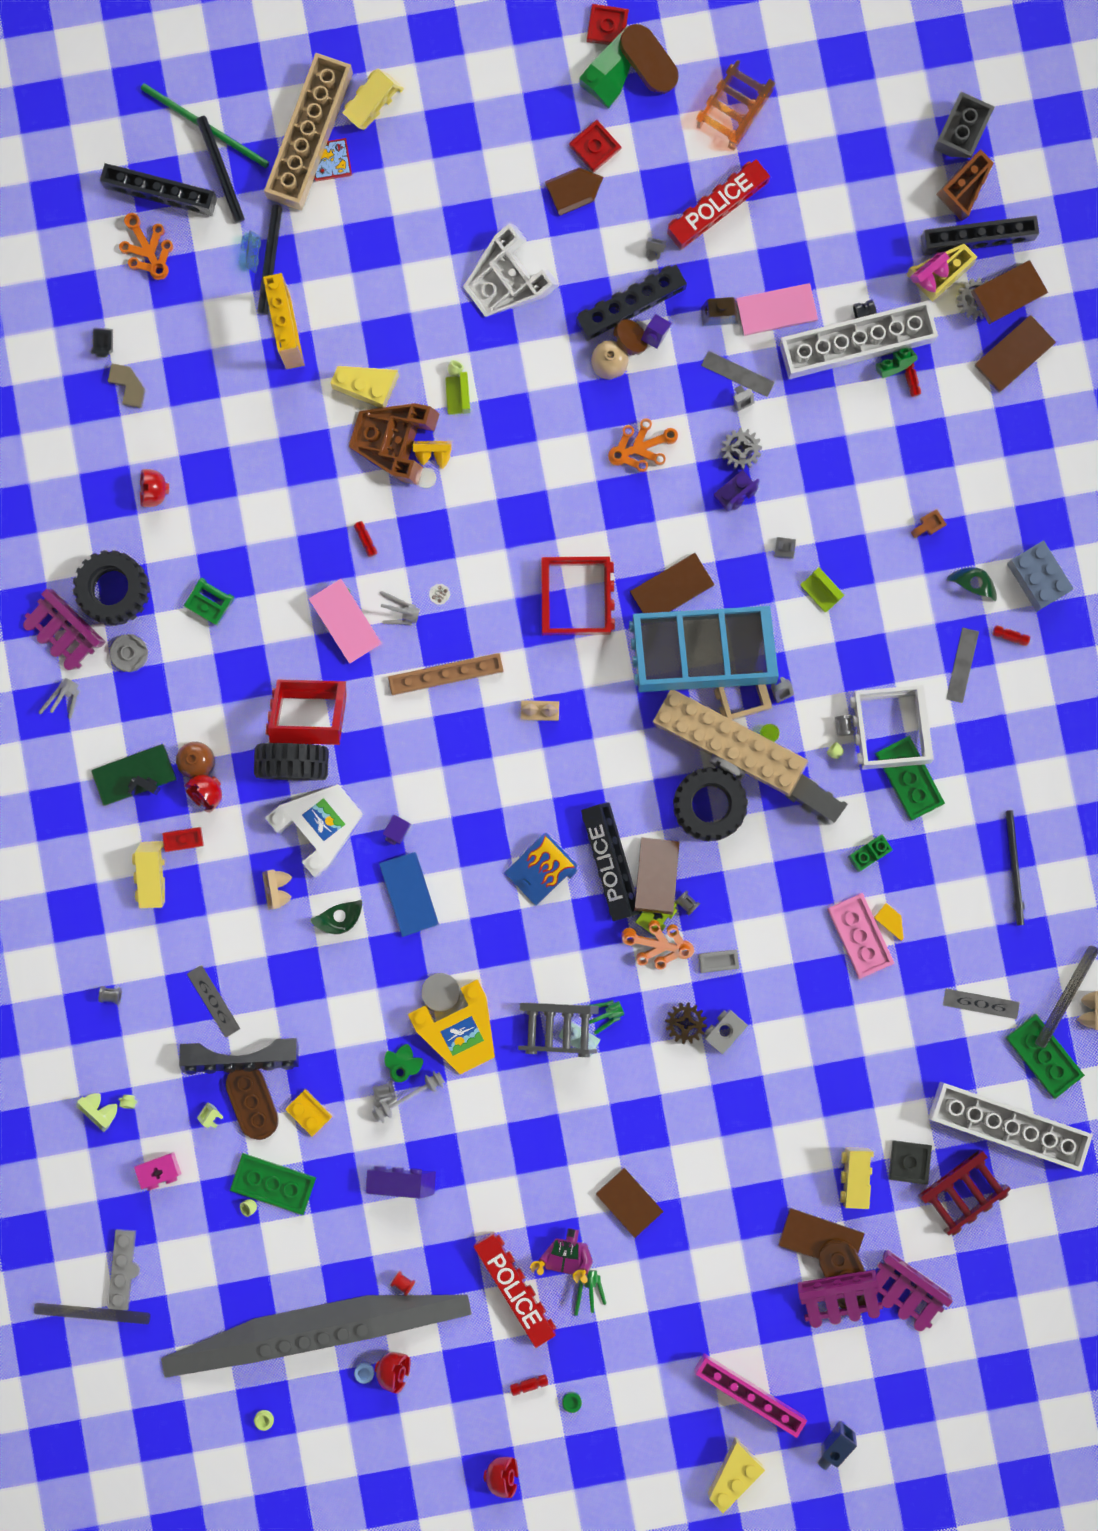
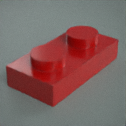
M201 827L162 833L165 852L204 846Z

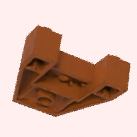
M416 403L359 411L348 447L399 481L418 485L423 467L416 461L409 460L417 429L434 432L440 414L431 406Z

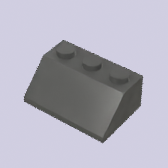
M960 91L934 150L949 157L971 158L995 106Z

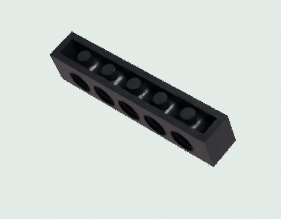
M104 163L100 182L104 189L213 216L217 202L215 192L212 190Z
M1037 215L926 229L920 238L923 255L946 252L962 244H965L969 249L1035 241L1040 233Z
M668 265L661 270V273L647 276L644 282L630 285L627 291L615 293L611 296L610 300L598 302L593 309L581 311L576 317V323L588 342L614 328L620 321L629 320L686 290L687 283L677 265L672 267ZM666 281L669 285L661 287L659 282ZM650 290L652 294L645 296L642 291ZM632 298L635 300V304L629 305L626 303V300ZM611 307L618 308L619 312L613 314L609 311V309ZM600 316L603 320L597 323L592 318Z

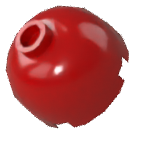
M141 470V506L155 507L160 505L165 499V494H169V483H166L164 476L156 470Z
M196 775L184 785V787H188L186 793L199 807L201 804L206 807L204 809L206 812L211 813L222 800L221 783L214 776L211 778L208 775Z
M390 1352L376 1363V1378L383 1389L396 1394L401 1392L406 1382H403L404 1376H409L410 1357L403 1353Z
M498 1457L484 1471V1481L489 1491L495 1496L501 1498H512L517 1489V1484H514V1476L518 1477L519 1474L516 1459L513 1457Z

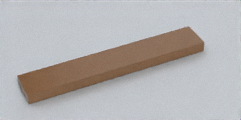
M500 653L392 675L388 676L391 694L394 696L502 673L504 670Z

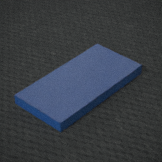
M413 852L379 863L402 937L438 926V918L417 853Z

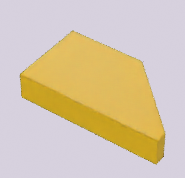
M885 903L874 916V919L902 941L904 939L902 916Z

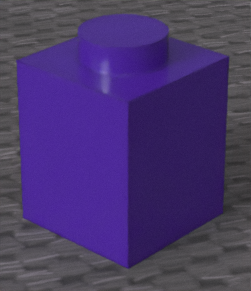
M655 314L647 325L641 340L658 349L672 323Z
M394 814L383 832V835L386 836L385 840L393 845L396 842L401 844L412 824Z

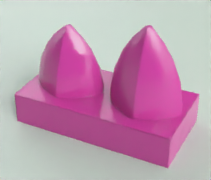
M946 252L937 253L912 274L910 279L913 283H919L927 291L935 293L936 282L932 273L934 272L941 277H948L949 268L947 260L949 256Z

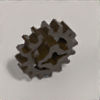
M689 1002L686 1003L685 1007H683L682 1003H679L678 1009L673 1006L674 1012H667L670 1019H665V1022L669 1023V1026L665 1027V1029L671 1030L669 1036L675 1035V1042L682 1039V1044H685L686 1040L693 1044V1038L699 1041L698 1034L704 1035L702 1027H707L706 1024H703V1021L707 1018L701 1017L703 1010L696 1011L697 1005L691 1008ZM684 1010L681 1017L674 1018L677 1013ZM691 1011L696 1014L698 1021L692 1019ZM685 1018H688V1021L695 1025H688L684 1029V1026L677 1022L685 1021ZM673 1025L681 1029V1035L674 1030ZM698 1028L694 1034L688 1036L690 1030Z

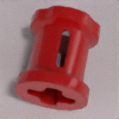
M399 1270L390 1286H395L407 1296L416 1281H411L402 1275V1272Z

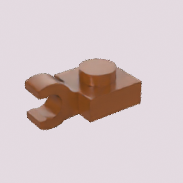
M935 509L920 519L922 525L913 529L911 534L914 539L926 531L930 536L947 524L939 511Z

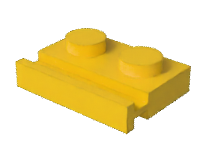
M307 1089L285 1109L312 1137L333 1117Z

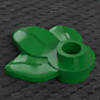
M408 1044L400 1047L396 1054L387 1051L384 1058L385 1065L390 1069V1076L396 1082H404L409 1075L417 1074L423 1065V1058H413L412 1049ZM397 1069L403 1070L402 1076L397 1075Z

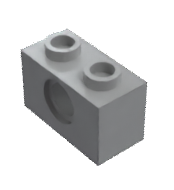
M730 1009L727 1012L724 1010L717 1017L718 1023L715 1026L711 1025L705 1031L706 1036L704 1039L722 1055L748 1026ZM723 1025H727L730 1029L727 1036H721L719 1032L720 1027Z

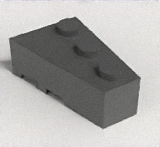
M803 774L791 796L785 795L793 803L795 801L799 802L802 805L801 809L809 814L812 812L817 815L816 819L824 825L835 823L848 805L845 801L840 802L833 797L831 792H826L816 782Z

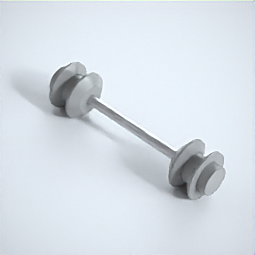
M433 1071V1076L431 1077L425 1075L426 1084L390 1106L381 1101L380 1107L373 1106L374 1110L372 1113L377 1122L381 1120L384 1123L386 1116L392 1117V1108L424 1089L429 1088L431 1091L436 1092L437 1086L443 1088L442 1083L445 1081L440 1072L436 1073Z

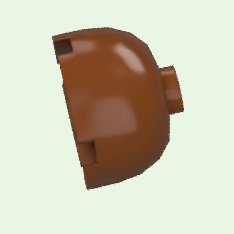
M192 741L184 744L179 749L176 755V765L185 777L192 779L200 774L209 775L215 766V756L211 748L206 744Z

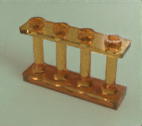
M739 60L734 65L730 64L726 71V78L719 81L716 86L717 92L715 95H710L706 102L707 107L704 111L701 109L696 117L697 128L700 129L703 123H706L728 137V148L735 151L772 94L776 84L771 79L766 84H760L739 71L741 63ZM733 77L757 90L759 94L757 99H750L729 86ZM725 92L748 106L749 111L746 115H741L718 100ZM715 107L738 121L737 124L739 126L736 130H730L709 117V114Z

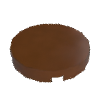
M625 319L615 326L613 334L614 337L616 336V343L622 351L629 355H640L646 350L648 344L641 340L644 329L638 323Z

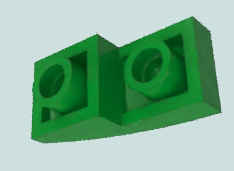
M902 348L899 351L893 352L892 360L887 359L877 363L876 371L883 379L906 369L918 357L912 348Z
M883 834L853 852L848 858L857 872H860L893 849Z

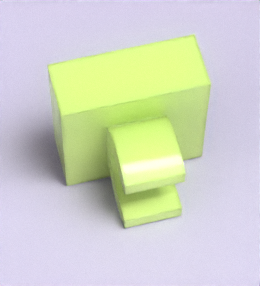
M207 1102L197 1119L207 1128L210 1125L217 1128V1124L213 1121L216 1117L223 1119V1116L214 1105Z

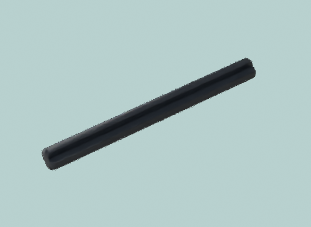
M205 115L197 118V123L233 219L236 223H240L245 220L208 119Z
M276 204L272 205L257 309L258 314L261 315L268 314L269 304L263 277L273 275L281 223L282 206Z

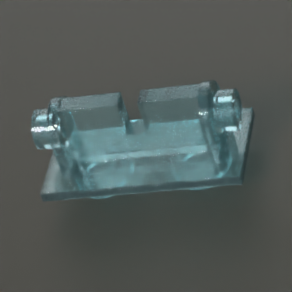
M249 230V233L245 232L244 236H242L240 250L246 251V253H240L238 266L241 271L249 269L256 273L259 264L258 255L261 246V236Z

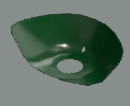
M977 567L962 568L947 577V581L955 582L974 594L990 597L994 601L997 600L994 583L983 569ZM976 576L980 577L983 582L982 586L977 589L973 588L970 583L971 579Z
M362 900L335 905L320 915L311 918L310 921L314 926L326 933L343 934L348 932L358 921L362 910ZM343 910L346 917L344 921L337 922L334 919L335 911Z

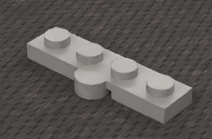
M115 1230L108 1309L129 1310L131 1282L140 1273V1266L133 1262L136 1230Z

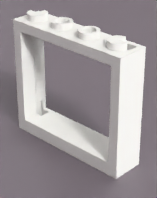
M924 685L854 692L853 697L850 698L851 708L855 710V716H853V726L857 727L855 744L859 746L860 753H857L858 764H861L862 770L932 763L934 757ZM914 696L922 757L868 761L861 701Z

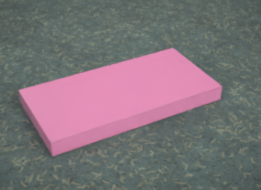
M810 283L736 298L744 336L818 320Z
M342 579L309 598L349 664L382 644Z
M863 893L827 908L858 979L895 964Z

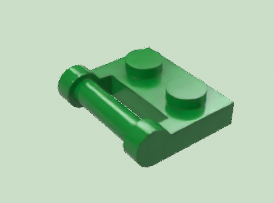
M200 578L185 602L184 607L218 626L235 597L231 594L227 595L207 583L206 579ZM201 590H206L224 602L220 606L200 594Z

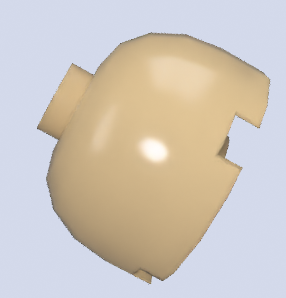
M612 340L603 341L598 344L591 357L594 372L607 380L622 376L627 370L629 363L628 354L621 350L616 341Z

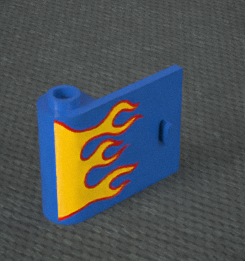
M544 833L504 873L537 906L566 877L570 879L578 872L576 869L578 865L547 833Z

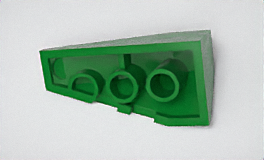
M622 32L589 65L579 78L580 86L608 109L621 94L631 64L620 49Z

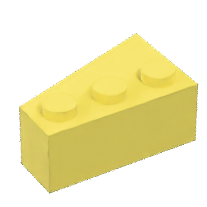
M379 68L369 74V80L365 85L358 88L356 91L357 95L353 100L346 103L345 110L342 112L362 130H365L380 115L379 111L385 103L389 105L392 102L391 97L397 91L401 93L404 90L393 77Z
M965 244L946 251L949 256L947 260L949 268L948 277H941L934 272L932 273L936 282L935 293L927 291L919 283H915L932 302L974 265L977 256ZM930 259L926 260V262L921 263L917 266L914 265L910 267L907 276L910 278L912 274H914Z
M337 366L330 384L334 390L378 408H384L387 406L399 373L398 370Z
M163 841L141 842L135 853L132 854V864L136 865V872H134L133 876L134 883H137L135 901L139 903V908H162L165 903V877H163L162 865H165V859H162L161 849L164 847Z
M734 1437L724 1462L708 1491L709 1499L722 1513L765 1471L763 1464L736 1437Z

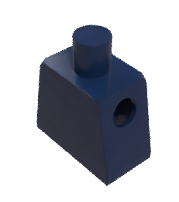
M839 1421L821 1445L822 1457L818 1460V1465L824 1470H827L831 1464L838 1468L857 1447L856 1432L842 1421Z

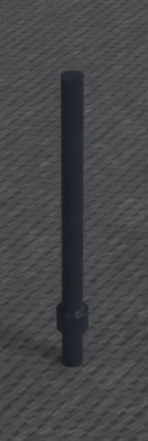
M1007 810L1006 821L1015 902L1013 903V910L1016 912L1017 926L1025 925L1023 913L1025 903L1022 902L1013 810Z

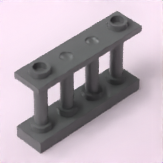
M520 1003V1011H527V1015H529L528 1045L518 1046V1050H525V1054H537V1051L578 1053V1057H590V1054L597 1053V1049H588L589 1018H591V1014H598L599 1006ZM538 1011L544 1012V1016H546L545 1046H535L536 1015H538ZM556 1012L562 1013L564 1017L563 1047H553V1027ZM574 1013L580 1014L579 1017H581L580 1048H570L571 1017H573Z

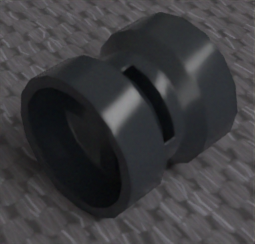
M873 299L867 300L863 304H853L855 319L877 313Z

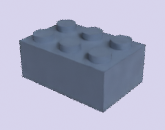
M1044 540L1007 563L1036 612L1074 590Z

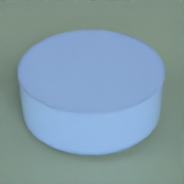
M366 1362L360 1363L354 1372L355 1379L362 1384L369 1383L374 1376L373 1366Z

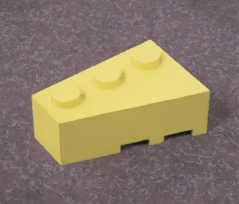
M845 1147V1152L841 1153V1163H844V1171H841V1183H844V1191L840 1192V1203H843L845 1208L869 1209L871 1193L870 1175H872L870 1160L874 1156V1151L869 1148Z

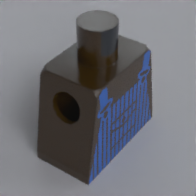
M735 298L707 299L701 307L702 326L738 324Z

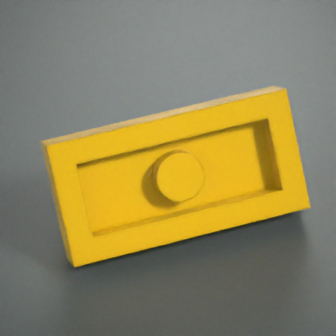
M452 441L413 442V452H415L417 460L422 465L429 461L432 452H434L435 460L441 469L447 465L452 450Z

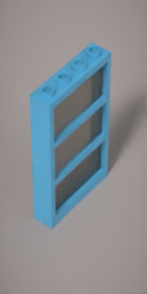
M770 606L633 614L632 621H629L630 633L633 632L634 636L631 639V650H635V656H632L633 668H637V674H634L635 686L638 685L639 692L777 684L779 674Z

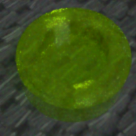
M766 724L761 728L760 735L775 742L779 738L780 732L776 725Z

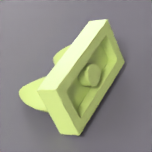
M94 1093L86 1097L82 1096L77 1101L76 1107L105 1132L115 1118L117 1104L107 1105L98 1111L97 1108L101 1102V1094Z

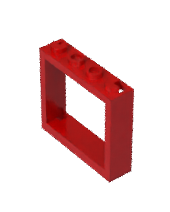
M610 556L541 557L542 636L611 635V630H615V618H611V611L615 610L614 599H611V592H614V580L610 579V573H614V562H610ZM604 565L605 628H550L549 566Z
M277 679L276 688L272 689V698L274 699H270L271 711H268V723H266L265 734L269 735V743L340 745L347 700L346 681ZM283 698L335 699L332 727L279 726Z

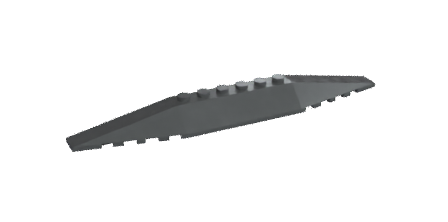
M468 1294L365 1295L254 1318L187 1348L164 1356L161 1360L164 1376L167 1378L255 1363L372 1339L472 1315Z

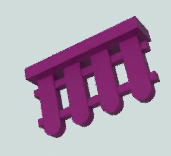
M45 589L41 594L45 599L40 598L37 601L40 605L31 614L27 613L25 615L27 619L24 621L23 626L26 630L31 631L37 628L40 631L37 635L39 643L46 644L50 641L53 644L50 649L52 656L59 657L63 654L67 658L64 661L65 669L73 670L76 667L80 669L82 667L80 662L89 653L93 655L95 652L94 647H102L106 641L53 589ZM53 608H56L59 612L56 613ZM50 614L53 618L43 627L40 624L41 621ZM63 627L66 632L57 641L53 636ZM76 640L80 644L70 653L67 649Z
M887 1249L883 1254L885 1262H879L877 1267L880 1269L876 1273L879 1293L883 1295V1306L891 1308L896 1304L900 1307L898 1309L900 1319L906 1320L911 1315L915 1318L914 1328L917 1331H923L926 1327L930 1329L932 1327L931 1320L938 1311L941 1313L944 1311L943 1304L947 1307L953 1302L952 1296ZM895 1269H896L898 1272H900L901 1274H900V1275L896 1274V1273L894 1272ZM891 1276L895 1279V1282L886 1291L882 1287ZM910 1282H914L916 1284V1287L910 1284ZM907 1288L911 1291V1293L906 1298V1300L902 1302L898 1298ZM929 1293V1294L932 1295L933 1297L930 1298V1297H928L926 1294ZM923 1299L927 1302V1305L918 1314L914 1310Z
M875 1270L798 1282L799 1298L802 1305L806 1304L808 1312L805 1315V1321H810V1325L814 1328L820 1327L822 1319L829 1318L831 1324L837 1325L841 1322V1316L848 1315L851 1321L856 1322L860 1319V1313L868 1312L871 1318H878L880 1310L883 1309L882 1302L878 1303L876 1292H879V1286ZM858 1295H864L866 1305H858ZM845 1298L847 1308L839 1309L837 1299ZM825 1301L827 1311L820 1312L818 1302Z

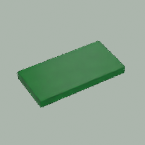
M910 736L875 753L878 760L921 757ZM925 764L883 768L910 821L945 804Z
M1037 1014L1032 1015L1005 1037L1053 1099L1059 1097L1085 1076Z
M242 1153L230 1191L304 1215L317 1177Z

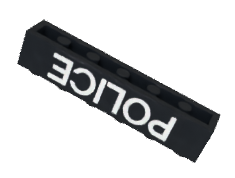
M610 802L581 810L612 921L641 914V911L634 910L636 892Z

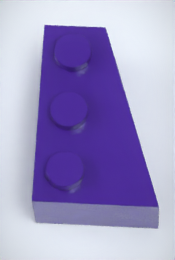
M375 1165L374 1169L367 1170L366 1194L418 1199L435 1195L436 1171H422V1169L417 1168L404 1170L403 1167L386 1169V1166Z

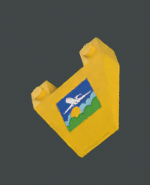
M479 979L460 988L469 1005L436 1022L427 1005L408 1014L416 1032L459 1074L495 1058L487 996Z

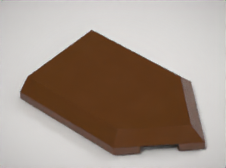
M579 167L545 181L559 216L594 202L604 177Z

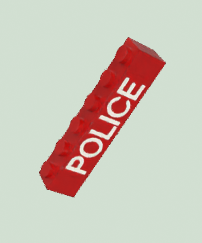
M757 159L752 163L750 161L747 162L739 173L731 174L725 184L717 185L712 190V194L708 197L706 195L703 196L695 207H689L683 212L681 218H675L668 224L667 234L680 250L688 246L769 183L770 175Z
M492 1232L475 1243L474 1249L534 1347L537 1348L556 1336L555 1329L557 1327L551 1318L548 1320L544 1313L547 1311L542 1302L537 1303L534 1298L536 1295L531 1285H526L523 1280L526 1278L521 1268L517 1269L513 1263L515 1258L510 1251L506 1252L503 1245H505V1242L500 1234L496 1236L495 1232Z

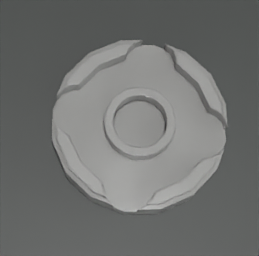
M121 635L110 646V659L114 666L123 672H134L145 665L148 659V648L145 642L136 635Z
M712 755L709 763L713 764L716 768H721L726 772L729 771L736 775L737 779H743L746 774L742 769L715 755Z
M436 973L428 977L421 990L424 1003L430 1009L438 1012L453 1008L460 996L457 981L451 975L445 973Z

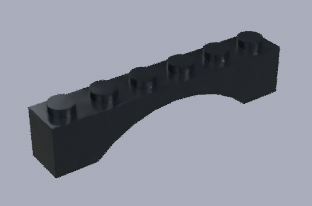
M297 1038L276 1039L260 1051L240 1056L219 1054L207 1049L200 1043L180 1044L179 1067L182 1073L188 1075L196 1074V1072L213 1074L216 1071L232 1073L235 1070L251 1072L255 1069L271 1071L274 1068L290 1070L294 1067H299V1044Z

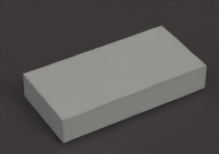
M737 949L699 954L701 973L740 969Z

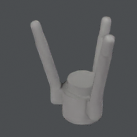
M380 591L381 595L406 606L402 609L381 604L382 608L403 613L402 618L406 619L383 620V624L412 625V622L417 623L420 608H416V605L409 604L391 594Z
M65 678L39 710V714L44 712L59 693L60 695L50 709L51 713L57 708L64 695L67 697L73 695L68 718L71 719L76 699L80 692L77 690L79 684Z

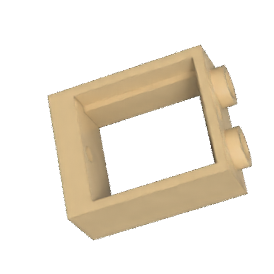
M766 684L755 685L761 706L731 714L724 687L714 689L716 699L721 701L722 707H719L721 715L735 720L770 710L772 704Z

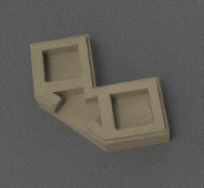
M112 363L108 382L126 386L123 405L142 408L146 392L145 388L131 367Z

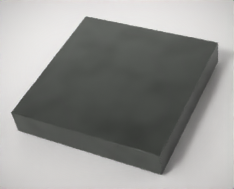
M893 1140L888 1179L928 1185L932 1145Z

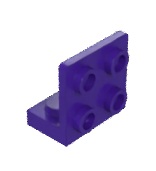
M742 470L714 493L713 496L727 512L732 509L736 511L742 506V502L746 497L750 499L757 493L760 480L757 478L755 481H752Z

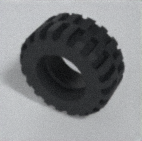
M103 550L98 555L94 553L90 555V560L85 559L82 562L84 564L82 568L78 567L76 570L77 578H73V584L75 585L73 595L76 596L75 601L77 605L90 618L104 625L116 626L117 623L123 625L129 619L134 620L137 617L136 614L138 612L142 613L145 609L142 606L149 599L147 597V593H150L148 576L144 573V569L129 555L116 550L111 552ZM110 571H118L127 578L128 591L120 602L113 605L102 604L95 596L96 583L103 574Z
M257 744L254 752V775L256 778L275 780H326L328 777L329 750L326 746L313 744Z
M706 767L695 770L680 783L673 799V811L679 826L687 834L703 841H718L730 836L742 825L747 814L748 799H746L745 788L742 787L740 780L736 779L732 773L726 772L721 768ZM708 786L719 788L728 799L726 815L721 820L711 823L699 819L692 807L693 797L696 792Z

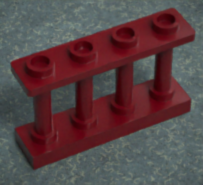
M980 1149L918 1194L923 1203H931L948 1226L943 1231L948 1236L951 1234L954 1236L959 1233L964 1224L974 1222L978 1218L977 1215L979 1213L989 1211L995 1201L1005 1199L1011 1190L1006 1184L1002 1187L999 1185L985 1166L984 1160L988 1157ZM973 1168L979 1169L995 1191L986 1199L969 1177V1171ZM958 1179L960 1181L963 1180L979 1202L971 1210H969L953 1188V1183ZM942 1191L950 1195L963 1213V1216L955 1222L938 1200V1194Z

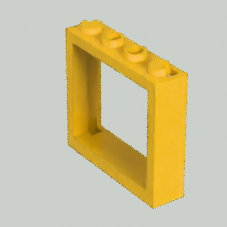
M283 274L264 276L263 279L279 355L286 370L305 366L291 295Z

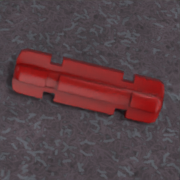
M914 363L904 369L906 370L905 375L908 387L911 388L909 390L911 397H917L921 394Z
M362 521L355 523L354 528L358 532L364 549L366 548L365 551L368 557L375 556L377 550L373 546L368 531L365 530L364 523Z
M996 625L993 629V636H1002V639L1014 643L1019 642L1023 646H1027L1030 642V636L1021 635V633L1008 628L1003 629L999 625Z
M544 1374L538 1376L537 1379L534 1377L522 1381L520 1384H512L510 1390L512 1395L516 1396L521 1392L526 1393L538 1389L539 1386H547L548 1379Z

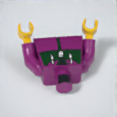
M568 1228L566 1239L556 1238L540 1259L531 1263L530 1269L532 1273L537 1269V1274L542 1275L544 1273L543 1267H546L548 1270L573 1275L576 1283H578L579 1279L582 1283H586V1276L593 1260L588 1245L577 1242L579 1230Z

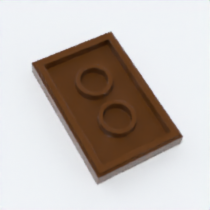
M625 1167L596 1192L600 1200L634 1238L664 1212Z

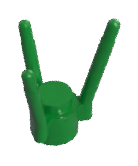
M611 1000L605 1003L589 1005L599 1006V1008L608 1007L605 1008V1014L589 1020V1024L606 1017L611 1019L594 1031V1034H598L614 1022L621 1020L620 1017L624 1016V1011L619 1001L614 1003Z
M589 1270L586 1276V1283H582L579 1279L575 1316H578L583 1284L585 1288H589L591 1313H594L593 1287H596V1283L603 1304H607L601 1284V1276L597 1274V1270Z

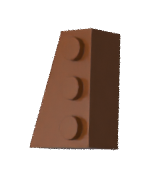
M981 149L936 193L941 201L961 221L970 215L973 204L977 200L981 187L985 183L994 164Z

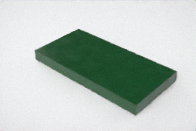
M164 744L91 770L103 806H108L148 791L140 786L135 795L128 793L130 789L128 785L137 775L144 779L150 777L158 782L156 785L158 787L177 780Z

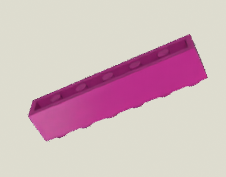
M705 1353L694 1369L695 1375L796 1438L807 1422L803 1414Z

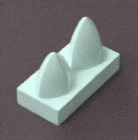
M571 1022V1045L580 1048L581 1027ZM563 1028L558 1035L561 1039H563ZM589 1033L588 1049H596L601 1039Z

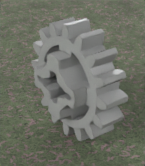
M972 278L969 284L964 282L963 288L960 287L958 290L959 295H957L956 300L960 302H958L957 307L963 308L960 313L966 312V318H969L970 315H973L974 320L978 316L981 319L985 318L981 310H976L979 306L977 303L974 304L975 299L971 294L972 288H977L984 284L981 282V278H978L976 282Z
M739 428L738 433L732 430V436L727 434L725 436L727 441H722V445L725 446L721 448V452L725 453L723 460H729L728 466L733 463L734 469L740 466L741 470H744L745 465L750 469L752 467L751 462L756 464L758 462L756 457H761V453L758 452L762 450V446L758 445L761 440L760 438H754L755 432L750 435L749 429L743 432L742 428ZM737 438V442L735 444L729 445L734 439ZM739 446H742V448L745 449L743 453L740 449H738ZM754 453L751 458L746 460L748 454Z

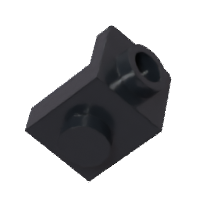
M94 327L91 354H96V357H107L113 352V329Z
M137 775L136 778L130 781L128 793L135 795L141 786L157 795L161 788L156 786L158 782L150 777L144 779Z

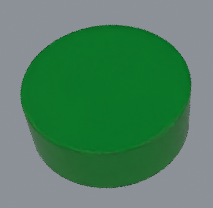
M576 1392L566 1393L562 1399L563 1408L569 1413L577 1412L582 1406L580 1395Z

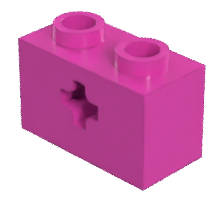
M174 1152L134 1167L141 1189L147 1188L148 1191L158 1188V1183L166 1181V1184L178 1180L177 1177L182 1174ZM157 1169L163 1172L160 1176L154 1173Z

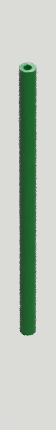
M144 83L141 86L142 91L199 126L196 115ZM210 125L212 133L216 138L262 167H268L269 161Z

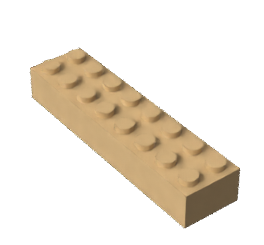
M315 53L264 190L267 199L301 211L303 210L353 75L351 64Z
M676 690L669 691L653 720L654 726L711 756L715 755L742 769L747 775L789 797L808 764V760Z

